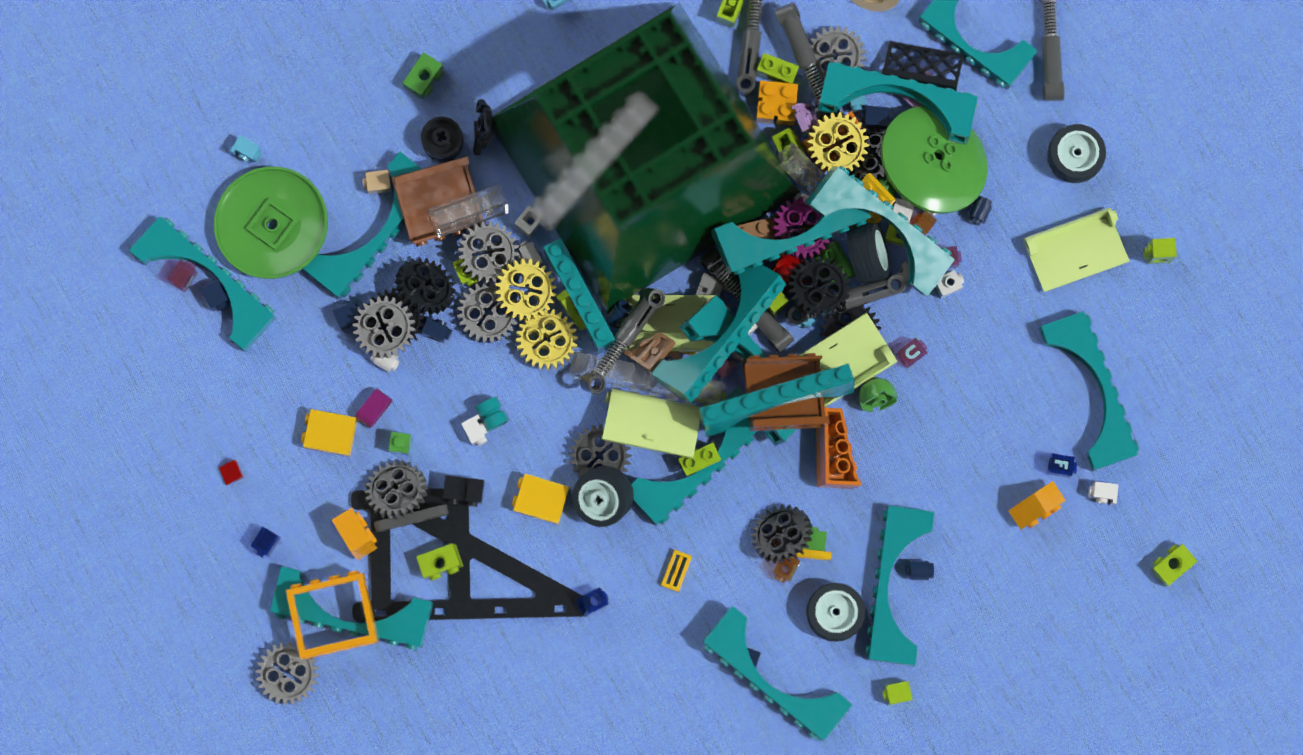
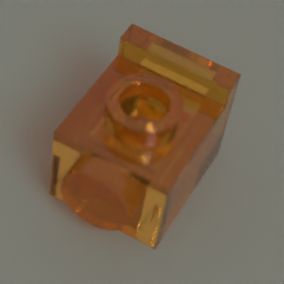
M925 211L924 213H918L911 225L916 224L923 230L921 233L926 236L937 220Z
M793 556L790 563L787 559H784L783 564L778 561L773 571L774 579L781 583H785V581L790 582L801 561ZM783 566L789 568L787 573L782 572Z

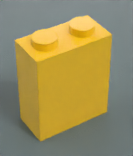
M311 409L310 414H306L305 425H307V430L302 433L301 443L305 449L350 457L358 419L356 417Z
M524 474V478L520 477L517 485L520 491L518 496L514 495L511 505L514 507L513 511L558 525L569 487L528 474Z

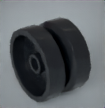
M444 116L435 117L429 120L422 128L421 143L425 153L432 160L441 163L451 161L462 152L464 145L462 130L453 119ZM441 138H445V139H446L445 141L442 140V142H439V140H440Z

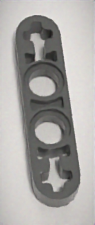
M440 505L416 511L414 514L408 513L406 518L400 515L399 520L396 517H392L391 520L389 518L374 522L376 532H383L449 515L447 505Z

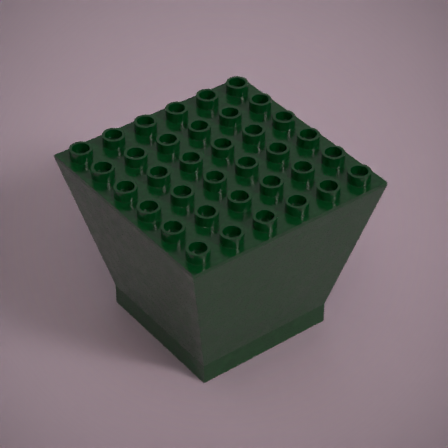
M680 2L492 116L493 132L606 312L615 303H618L620 300L629 299L715 246L716 244L711 234L713 229L731 222L736 226L754 222L798 193H801Z

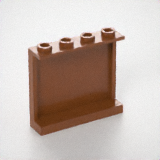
M461 157L392 177L410 244H416L417 247L428 244L427 240L434 238V241L445 239V235L450 233L453 236L464 233V229L470 228L474 230V224H477L480 228L482 221L486 223V220L482 218L469 172L468 157Z
M807 353L804 356L788 354L786 357L769 355L767 358H760L758 355L749 356L743 362L746 394L821 372L820 360L822 355L816 356V353ZM823 397L784 404L748 418L750 431L825 428L829 424V416H825Z

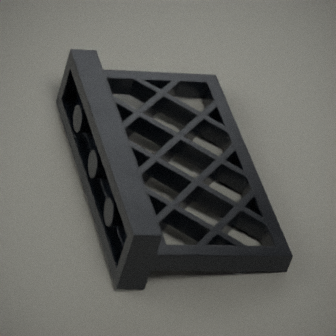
M889 41L882 74L888 76L895 75L901 79H912L918 83L933 84L939 88H951L957 91L964 54ZM896 48L900 49L903 53L895 56L891 50ZM919 52L921 56L914 60L910 53ZM936 55L940 60L933 63L928 57ZM906 56L910 62L903 66L899 59ZM952 58L958 59L959 62L951 66L947 60ZM925 60L929 65L922 69L917 63ZM894 62L899 66L898 69L888 68V65ZM944 63L948 69L940 72L936 66ZM914 65V67L918 70L917 72L913 73L908 72L907 68ZM933 69L937 75L930 76L925 72ZM951 72L955 76V80L946 79L944 75Z

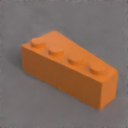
M824 408L825 416H829V424L825 428H816L817 487L840 489L859 487L861 482L857 477L856 462L853 461L852 446L848 441V430L842 408Z

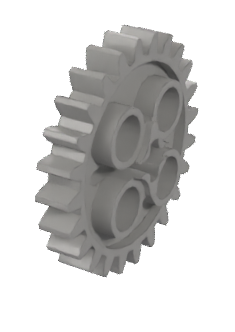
M839 25L836 30L830 26L828 32L822 28V35L816 32L817 39L811 38L813 43L811 47L817 59L815 66H817V72L820 73V79L825 81L827 71H824L823 67L829 62L843 63L845 60H850L851 65L849 67L865 68L861 61H867L866 57L862 56L867 52L865 49H860L864 46V43H858L860 36L854 37L855 32L853 30L848 34L847 27L841 31ZM841 42H848L846 49H839ZM828 45L830 49L828 52L822 53L820 52L821 47ZM834 53H838L839 55L837 56V60L833 59Z
M482 221L480 228L477 224H474V231L468 228L467 233L469 235L462 234V238L465 241L458 242L462 248H458L457 252L462 253V255L457 257V259L463 260L460 267H467L464 273L470 271V278L476 275L477 282L484 278L485 284L488 283L489 279H491L492 283H495L497 276H503L501 269L508 271L506 265L513 264V261L516 260L514 257L519 256V253L514 252L519 245H513L516 238L510 239L512 232L510 231L506 234V226L499 229V223H496L493 227L492 221H489L487 226ZM493 236L499 239V246L492 244L491 238ZM473 240H478L481 243V249L473 247ZM499 248H504V251L502 252H494L490 255L483 254L475 257L472 256V253H481L487 249L488 251H491ZM496 255H500L503 258L504 262L502 265L496 263ZM477 259L484 260V268H479L477 266Z
M492 281L490 286L483 282V287L481 288L478 284H475L476 290L469 287L470 294L463 293L466 300H459L463 307H457V310L462 312L457 317L463 319L459 324L460 326L466 325L463 330L464 333L470 331L469 338L476 335V342L483 338L484 344H486L487 339H490L493 344L496 337L501 341V335L507 338V331L513 332L514 330L511 325H517V322L514 318H511L512 312L504 315L497 314V308L500 307L502 301H499L492 308L493 315H487L481 326H477L485 316L484 310H490L495 300L500 297V294H494L495 291L499 290V287H494ZM489 295L492 297L490 303L484 304L481 301L482 297ZM517 299L511 300L513 303H517ZM478 310L480 316L477 319H472L470 317L471 311ZM492 321L496 325L493 330H487L485 324Z
M379 296L377 297V302L370 299L371 305L368 306L364 303L365 310L358 309L361 315L354 316L358 320V323L353 324L354 327L358 328V330L353 332L354 335H359L356 338V342L362 341L360 348L367 347V354L373 351V357L380 353L381 359L384 358L385 354L391 358V353L393 352L399 356V349L405 352L404 344L411 345L407 341L408 338L414 339L410 332L416 331L415 328L411 327L415 321L409 320L413 314H406L409 308L407 306L401 308L403 305L402 301L396 304V298L394 297L391 302H389L387 296H385L384 301ZM392 310L394 312L393 317L389 320L385 319V311ZM376 312H379L383 322L389 325L387 331L392 338V343H389L385 332L380 330L382 325L376 316ZM370 318L376 319V325L373 328L367 327V321ZM395 327L402 329V333L398 337L392 335V330ZM379 335L384 336L385 339L382 345L375 344V338Z
M281 642L279 649L276 645H273L274 651L271 652L267 649L268 656L261 655L264 662L257 663L262 667L261 670H256V673L261 674V677L256 678V680L262 681V684L258 687L265 688L263 695L270 693L269 700L276 697L277 704H279L281 699L284 705H287L288 700H290L292 705H295V699L302 702L301 696L308 698L307 691L314 692L311 685L318 684L314 681V678L319 677V675L314 673V671L319 669V667L313 666V663L317 660H310V658L300 659L297 644L292 648L291 642H288L287 647ZM283 655L290 657L288 665L283 666L281 664L280 658ZM276 663L285 670L291 669L290 673L300 679L302 684L297 683L290 677L284 678L285 674L275 668L273 664ZM303 665L306 668V673L303 676H298L296 669L298 666ZM272 671H277L279 674V678L275 682L269 679ZM288 682L295 684V689L291 693H288L285 689V685Z

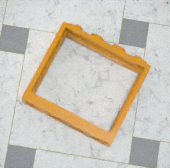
M359 570L348 572V576L340 578V575L328 577V581L321 582V579L310 581V585L302 586V584H295L290 586L291 589L286 590L300 659L305 660L379 643L365 574L359 573ZM358 581L369 635L306 650L294 595Z

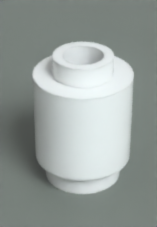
M380 353L376 357H373V355L370 357L373 364L388 373L391 370L395 371L400 363L398 361L399 356L391 353V358L385 354L384 358L381 359Z

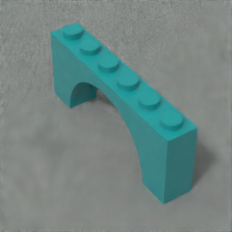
M933 0L918 20L920 26L926 31L930 30L933 32L936 39L940 42L949 44L953 52L964 54L965 60L969 64L978 66L982 74L995 79V83L999 87L1009 89L1038 50L1022 39L1015 47L1004 52L986 53L979 51L966 43L957 30L955 8L959 0Z
M561 238L543 247L544 254L569 294L584 323L591 342L597 353L600 354L610 348L612 343L615 342V338Z

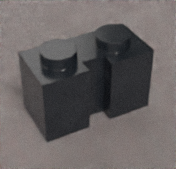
M446 475L443 499L447 500V504L458 505L459 502H465L466 506L477 507L478 504L483 502L485 480Z

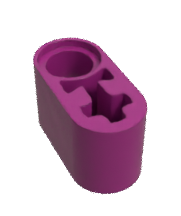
M377 388L362 405L355 417L371 429L393 400Z

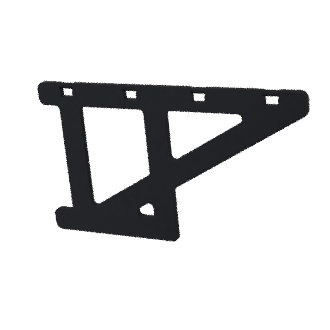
M444 488L427 489V496L423 497L425 502L418 503L420 509L413 508V511L416 512L440 505H447L450 511L448 520L439 517L412 525L447 544H456L463 563V567L458 568L459 572L451 574V598L449 600L431 601L433 602V607L429 620L583 617L588 614L589 607L586 597L471 535L469 532V506H466L465 502H459L458 505L447 504V500L443 499ZM356 490L351 494V506L355 510L370 511L371 532L377 540L374 543L377 549L371 552L372 598L370 602L374 621H379L401 611L412 601H392L390 530L376 532L374 522L388 519V515L384 518L381 517L380 513L376 515L374 509L371 510L369 503H367L365 490ZM471 559H476L533 590L536 596L534 598L471 599ZM357 602L352 607V617L357 622H366L362 602ZM566 605L567 612H554L555 606ZM495 607H506L507 613L494 614ZM435 608H446L447 615H434ZM375 610H386L387 616H375Z

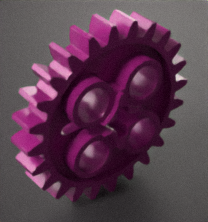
M799 197L798 200L792 198L790 202L787 200L784 202V206L778 207L780 212L774 213L777 219L771 220L772 223L776 224V226L771 228V230L776 231L772 238H778V240L788 239L791 233L799 236L809 229L804 231L803 229L787 230L786 227H812L822 215L805 203L808 198L805 201L803 197ZM790 214L795 217V223L789 220ZM808 214L813 217V223L808 221ZM821 238L814 240L815 244L809 247L798 246V251L793 252V256L797 258L800 254L801 260L805 259L806 255L808 258H812L813 254H820L819 250L823 251L826 249L823 244L827 245L830 242L828 239L821 241Z

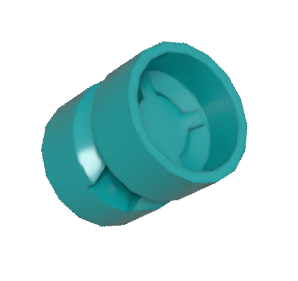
M497 396L475 407L479 417L484 418L483 424L487 432L497 429L509 421L505 411L500 410L502 406Z

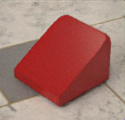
M236 459L219 467L226 486L244 478Z

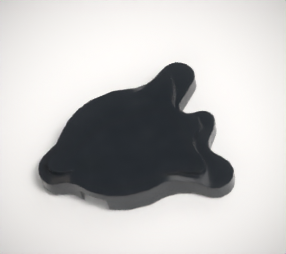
M484 99L477 101L475 113H480L477 121H474L473 154L478 156L481 155L482 148H486L489 141L493 138L492 111Z

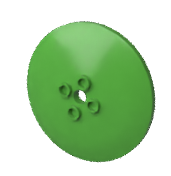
M919 106L902 112L887 127L881 143V160L885 174L897 193L919 209L938 214L960 211L976 200L985 186L988 165L984 147L972 128L967 145L948 141L949 136L940 120L926 106ZM935 152L942 156V160L936 158Z
M262 167L241 175L224 191L214 216L215 238L224 257L242 273L260 279H279L302 270L321 250L328 230V213L321 193L305 176L283 167ZM270 221H277L278 225L275 229H268Z

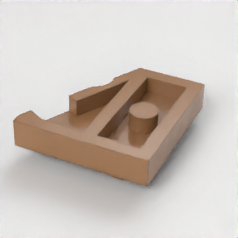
M658 332L651 336L650 339L640 342L639 347L632 351L628 349L624 354L652 373L676 343L665 334Z

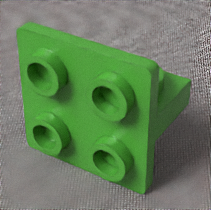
M831 242L825 247V250L819 251L820 254L813 255L816 261L819 260L820 256L823 262L830 258L829 264H833L836 261V268L842 266L841 273H847L845 279L849 280L855 276L852 265L838 242ZM819 273L820 277L827 278L825 273Z

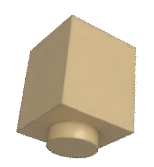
M388 170L365 173L366 178L363 179L364 190H368L369 195L392 192Z

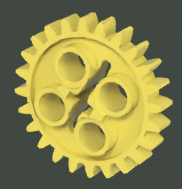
M839 112L835 118L834 113H831L830 119L825 115L823 116L824 122L817 120L818 127L814 125L811 127L815 132L808 133L812 140H808L807 143L812 144V147L808 148L807 151H813L814 154L810 158L816 157L817 160L814 165L821 163L820 170L827 167L828 173L832 166H842L852 172V165L858 168L859 163L857 161L863 162L865 160L861 155L868 154L864 148L868 147L869 144L864 143V140L868 139L869 136H863L866 129L860 130L859 127L862 123L855 124L856 117L849 120V114H846L842 118V114ZM839 126L846 128L847 133L845 136H841L838 133ZM823 134L829 136V144H823L821 142V136ZM850 135L853 136L852 139L842 143L840 147L836 146L823 152L824 148L834 144L836 140L840 141ZM848 143H852L855 146L854 153L847 151L846 145ZM831 151L838 154L836 162L832 161L829 157Z
M521 259L520 264L515 260L513 261L514 267L507 264L508 271L501 269L503 276L496 277L500 280V283L494 284V286L499 287V290L495 291L494 294H500L496 301H502L499 308H507L505 314L512 312L511 318H515L518 315L519 321H521L525 316L526 320L530 321L532 315L534 319H538L537 313L542 316L545 315L543 309L550 310L547 304L554 303L550 298L557 295L552 292V289L557 288V286L551 285L555 278L549 279L548 276L552 272L545 273V265L539 268V261L532 265V259H529L527 264L524 259ZM516 273L522 276L520 284H516L513 281V276ZM534 277H538L541 280L539 287L533 286L532 279ZM527 285V289L540 290L542 294L528 292L524 295V291L509 289V286L521 288ZM512 292L517 293L519 296L517 303H513L510 300ZM530 296H535L538 299L536 306L529 304Z
M554 309L551 311V314L544 310L545 315L543 316L537 313L538 319H534L532 315L530 321H527L526 318L523 319L525 325L519 324V328L522 331L516 332V335L520 337L516 339V343L520 344L517 346V350H523L520 353V357L527 356L525 363L532 361V368L538 364L539 370L546 366L547 371H549L550 366H553L556 370L558 363L563 367V360L570 361L568 354L574 356L575 352L572 349L577 348V344L573 342L578 341V337L573 336L577 333L576 329H571L573 322L567 324L568 316L562 319V312L555 315ZM551 323L555 328L550 331L545 328V325ZM535 333L539 338L537 340H530L528 336ZM544 337H546L547 339L550 338V342H543ZM562 339L565 341V344L557 346L555 341ZM540 344L537 348H532L533 346ZM541 349H546L549 351V354L547 356H541L539 354V351Z

